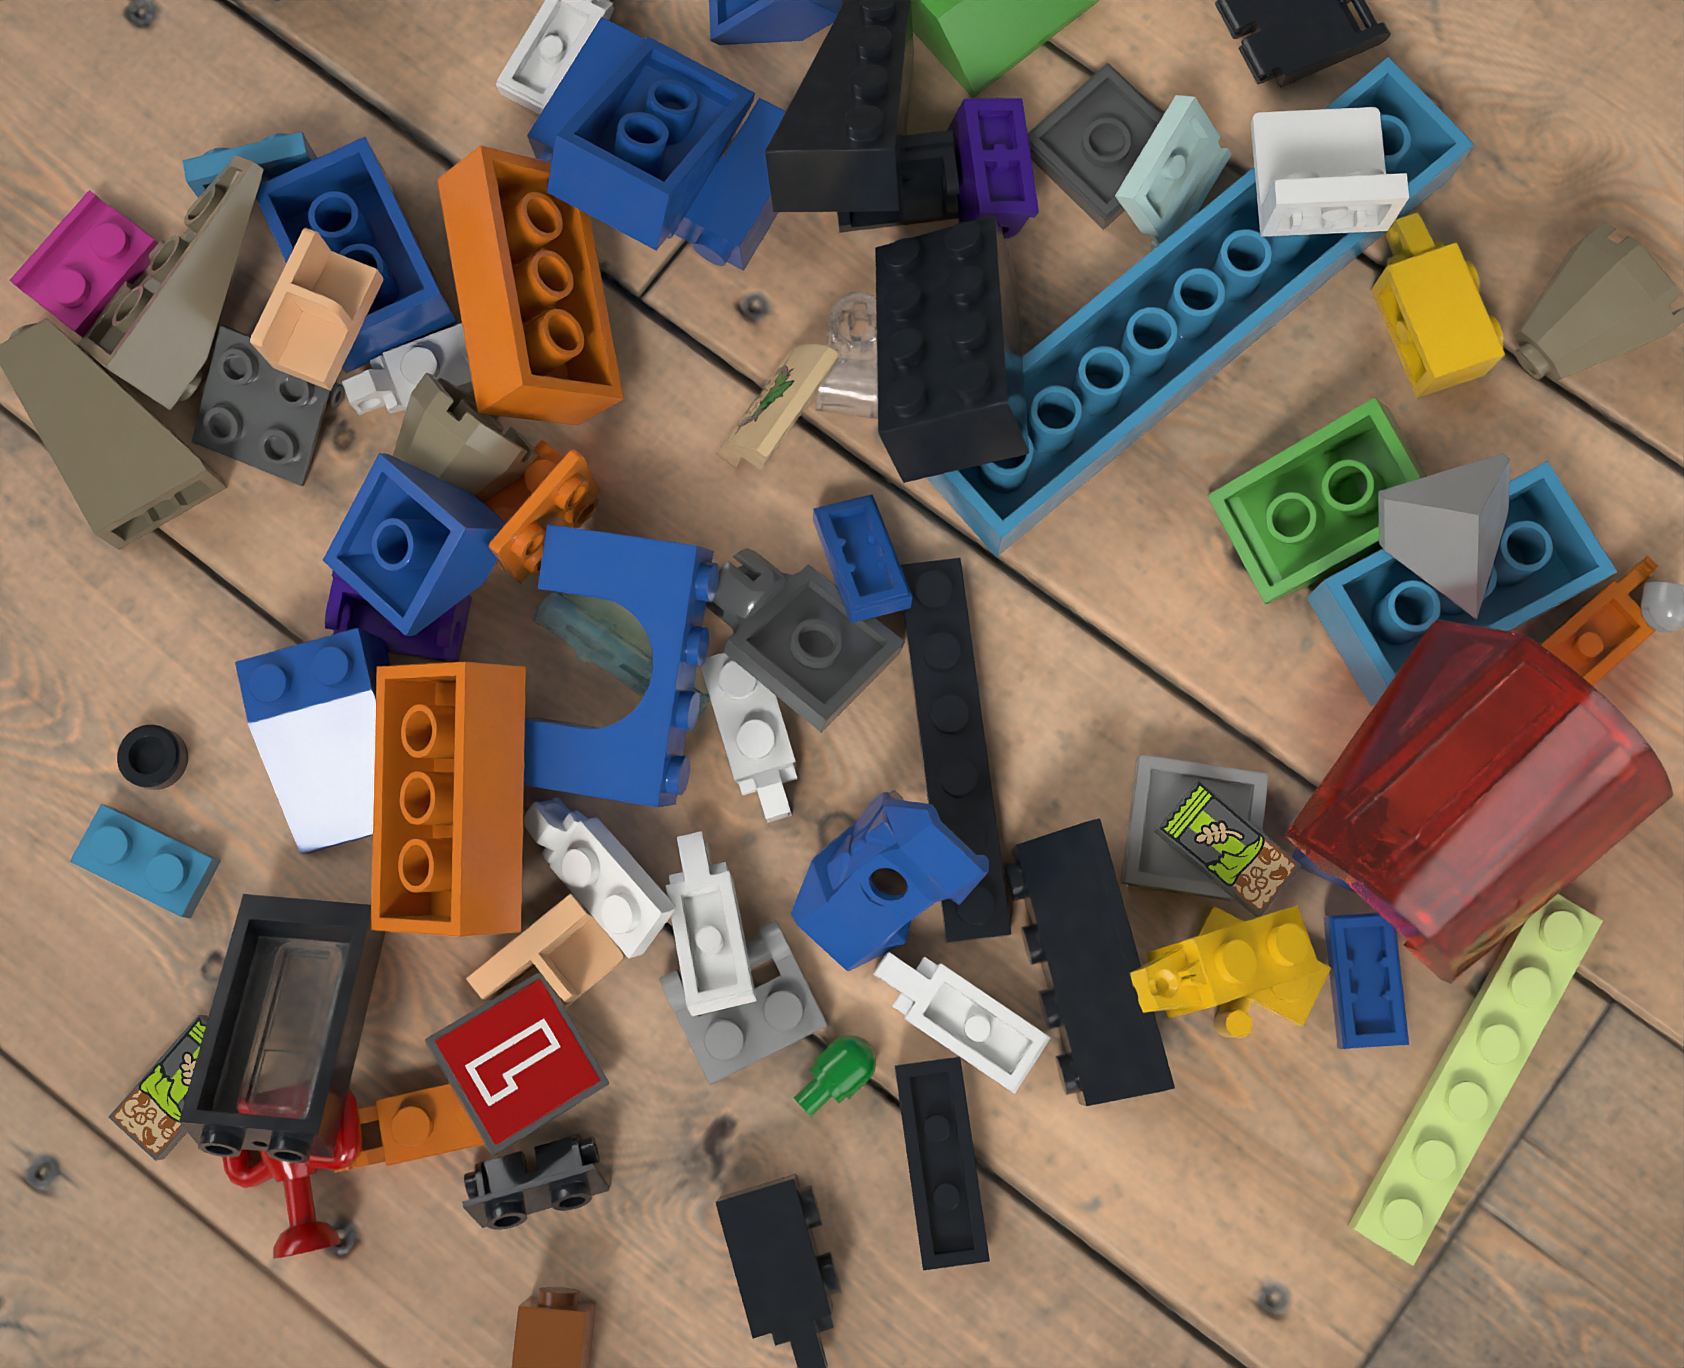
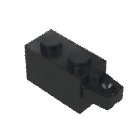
M793 1174L720 1196L715 1203L752 1338L771 1333L775 1346L787 1342L791 1343L797 1368H827L828 1362L820 1332L834 1328L831 1316L833 1310L831 1295L841 1293L842 1291L831 1252L819 1255L812 1228L823 1225L812 1185L800 1189L797 1175Z

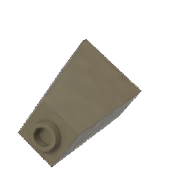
M47 318L39 323L24 325L16 329L7 341L0 344V366L93 533L118 550L124 548L227 488L223 479Z

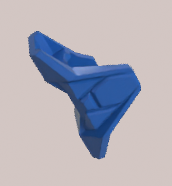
M896 790L890 793L883 792L870 802L857 821L812 859L791 915L798 927L846 971H851L905 944L911 920L934 903L950 898L960 905L988 873L989 859L985 855H976L942 823L936 808L932 804L905 801ZM880 868L893 869L905 878L907 890L899 895L883 893L874 885L871 874Z

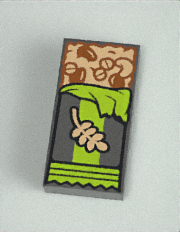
M1200 780L1195 782L1154 831L1255 917L1261 916L1302 867L1299 862Z
M198 1015L108 1117L155 1161L165 1159L187 1133L179 1120L208 1021L207 1015Z

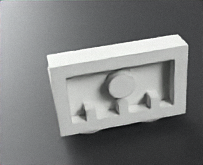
M1378 108L1277 111L1254 114L1251 121L1260 237L1389 230L1408 201L1409 191L1407 173L1386 174L1381 119Z

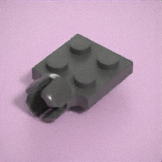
M748 548L743 549L733 556L742 566L737 568L727 561L719 570L718 588L713 601H706V607L733 629L734 634L727 639L724 653L822 733L900 654L905 641L875 617L850 623L838 588L809 564L802 571L790 575L782 573L756 551Z

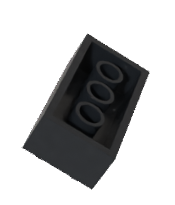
M992 215L970 222H961L952 227L911 238L899 239L893 243L875 247L878 434L903 483L1029 454L1016 268L996 216Z

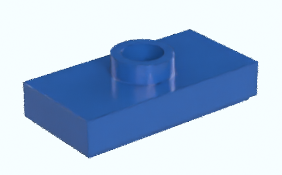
M873 494L813 508V523L850 623L911 608L912 594Z
M1394 912L1323 917L1328 965L1331 967L1329 974L1337 1048L1351 1049L1409 1045Z

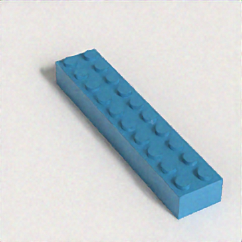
M1389 57L1325 108L1376 107L1379 109L1386 174L1407 173L1409 199L1396 219L1407 216L1450 180L1475 145ZM1253 167L1022 357L1029 454L931 476L926 479L988 549L998 557L1387 231L1260 237L1255 168Z

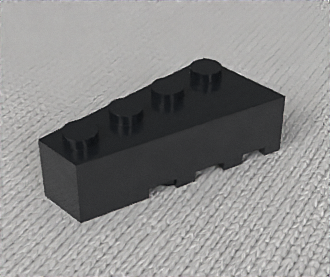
M845 0L765 150L773 212L900 210L914 59L911 0Z

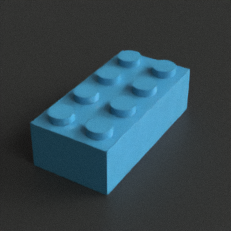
M1546 461L1509 481L1508 516L1477 619L1388 554L1384 549L1325 579L1306 598L1372 707L1585 592L1616 573L1617 570L1553 468Z

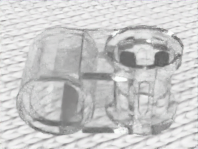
M862 291L850 292L842 296L834 304L830 314L826 346L831 347L840 355L833 370L816 393V411L878 419L876 297ZM856 321L867 322V327L864 328L862 336L851 335L850 330L854 329Z

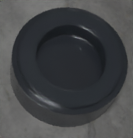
M143 725L133 729L124 737L118 749L117 763L121 774L130 783L149 790H161L170 787L182 777L188 763V751L182 738L175 732L159 725Z

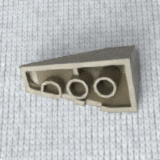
M237 155L233 157L188 209L184 219V224L188 227V230L181 237L174 235L166 242L163 240L159 242L149 254L151 263L147 277L137 287L125 281L78 344L79 347L105 368L169 410L173 408L178 400L182 402L188 399L201 382L203 373L200 369L206 362L264 171L254 161Z

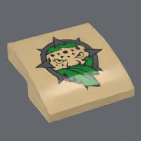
M817 344L799 345L792 348L783 358L716 455L735 468L739 466L743 459H746L762 471L831 373L840 354L829 346Z

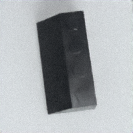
M1100 818L1016 844L1011 850L1014 861L1004 863L1005 875L1013 901L1022 899L1025 901L1030 925L1021 927L1022 938L1030 964H1042L1048 989L1038 991V996L1048 1030L1059 1028L1065 1054L1057 1055L1055 1059L1065 1094L1076 1093L1079 1104L1091 1106L1174 1089L1175 1085L1155 1013H1143L1138 1002L1137 990L1132 984L1130 972L1140 968L1141 963Z

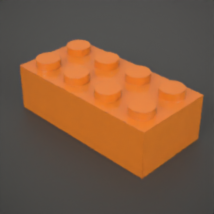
M480 145L437 179L477 413L579 426L624 399L590 215L547 193L551 162Z
M448 662L377 667L371 930L459 937L521 933L526 704L525 666L477 662Z

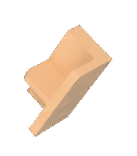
M304 228L251 335L250 342L274 369L331 391L384 278L378 269L332 252L318 232Z
M569 894L469 975L466 980L481 999L492 1000L540 972L554 989L566 1009L621 964L625 959V954L581 904L575 895Z

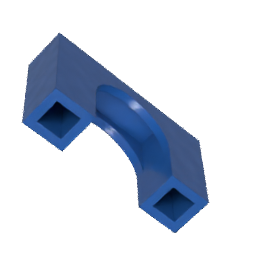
M603 17L600 18L527 135L536 159L552 162L556 134L645 40L644 38ZM761 98L757 100L730 147L718 160L686 216L668 236V239L676 235L693 244L695 251L707 261L718 266H725L728 262L743 271L745 270L779 213L773 212L765 150L786 112L785 110Z
M547 524L537 589L609 600L627 609L641 623L649 638L653 655V668L648 689L641 702L630 714L614 724L600 728L545 718H525L524 785L657 808L676 805L677 795H683L690 774L689 757L683 756L687 730L692 731L694 729L699 714L698 692H693L696 666L704 664L709 648V630L703 627L706 601H713L718 588L719 567L717 563L712 562L714 551L691 544Z

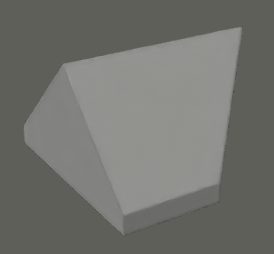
M1504 453L1378 491L1379 544L1381 547L1475 619L1478 618L1508 516L1510 459Z

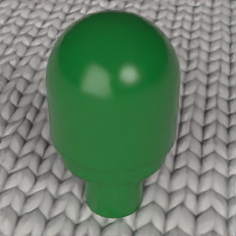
M846 1035L837 1038L813 1060L815 1064L808 1070L813 1074L814 1078L793 1098L810 1117L832 1097L839 1104L846 1097L850 1099L871 1079L875 1072L876 1055L874 1049L865 1039L859 1036Z

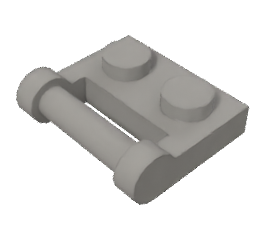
M776 920L759 928L761 935L746 942L750 968L773 958L781 974L754 988L757 999L755 1002L703 1015L691 1016L686 1005L682 976L676 969L659 978L663 991L684 1030L709 1085L828 1026Z

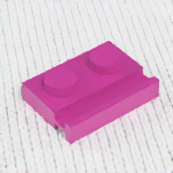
M89 190L9 281L83 338L112 296L125 281L133 285L151 263L149 254L158 245V242Z

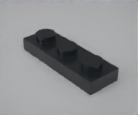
M958 1056L894 1065L923 1271L989 1262L990 1258L961 1058Z

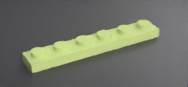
M1546 886L1535 889L1348 1225L1349 1228L1405 1263L1414 1266L1603 920Z

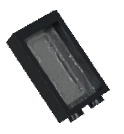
M243 894L179 1120L201 1151L221 1157H237L242 1149L267 1151V1155L271 1158L288 1163L308 1162L310 1155L333 1157L385 936V931L371 930V905Z

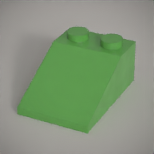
M1374 397L1207 496L1265 604H1270L1340 572L1383 549L1379 544L1378 491L1427 477V474L1390 409Z

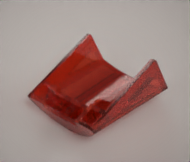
M1437 620L1428 628L1290 826L1285 836L1322 871L1343 879L1407 939L1404 946L1440 980L1452 984L1674 795L1671 782L1663 764L1641 733L1603 694L1546 648L1523 633Z

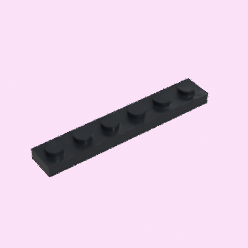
M961 557L902 564L900 566L912 594L911 608L903 610L928 804H932L936 808L941 822L976 855H985L989 859L988 873L960 905L950 898L941 901L946 943L1012 935Z

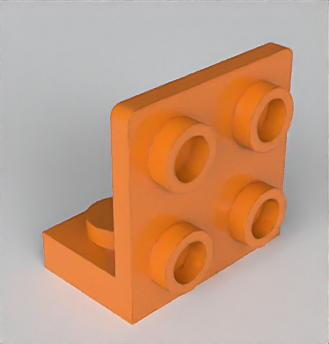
M542 439L534 447L539 456L528 467L524 475L485 503L488 508L506 522L505 526L491 540L488 547L498 559L496 564L520 584L530 573L533 576L540 574L547 524L579 528L595 511L598 505L596 497L601 492L582 454L573 448L563 457Z

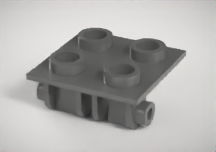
M220 326L191 442L304 486L325 408L327 406L333 408L339 406L344 396V386L337 383L336 380L330 391L274 369L251 344V336L226 326Z

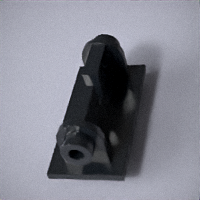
M578 1133L534 1147L538 1170L530 1173L527 1171L526 1159L522 1151L476 1163L475 1171L464 1174L465 1188L470 1199L462 1201L463 1208L482 1228L488 1227L494 1230H502L516 1227L527 1220V1215L549 1208L567 1211L585 1206L592 1200V1196L609 1191L607 1182L594 1165L600 1162L595 1138L592 1136L582 1139Z

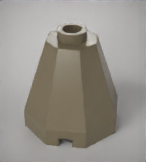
M1604 222L1570 248L1514 334L1520 346L1515 351V356L1531 376L1540 379L1545 375L1556 382L1665 337L1684 322V307L1672 312L1669 305L1680 296L1676 284L1641 243L1627 236L1619 244H1616L1607 238L1616 228Z
M426 372L411 392L393 456L472 493L484 503L521 478L539 454L525 437L514 428L510 427L506 434L502 435L501 433L504 428L496 421L499 416L478 414L476 401L473 397L449 381L440 377L437 380L434 375Z

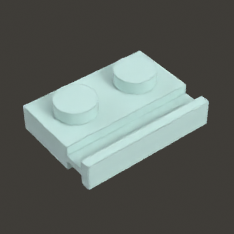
M1175 95L1115 195L1141 233L1150 235L1152 238L1150 245L1153 249L1196 215L1232 155L1228 148H1221L1218 144L1221 136L1196 97Z

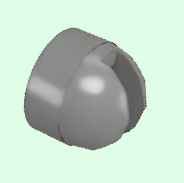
M1671 582L1645 583L1640 604L1641 615L1646 624L1658 632L1678 631L1684 628V585Z

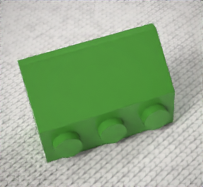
M911 0L913 32L969 95L974 98L1100 0Z

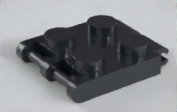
M1218 0L1215 2V6L1233 39L1252 34L1241 41L1242 46L1238 49L1257 84H1262L1275 78L1280 88L1374 48L1385 42L1391 35L1384 22L1377 23L1365 0ZM1352 2L1366 29L1361 31L1347 6L1348 3Z

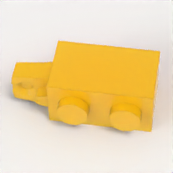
M1419 212L1396 219L1392 224L1393 226L1386 232V238L1393 256L1389 257L1386 261L1387 267L1371 291L1414 394L1418 399L1485 376L1505 355L1503 350L1504 337L1499 322L1495 317L1488 315L1480 297L1478 273L1470 261L1464 260L1458 243L1444 246L1441 240L1433 242Z
M1295 905L1146 952L1149 963L1130 972L1132 984L1137 990L1138 1002L1143 1013L1166 1010L1168 1018L1218 1006L1321 971L1299 907Z

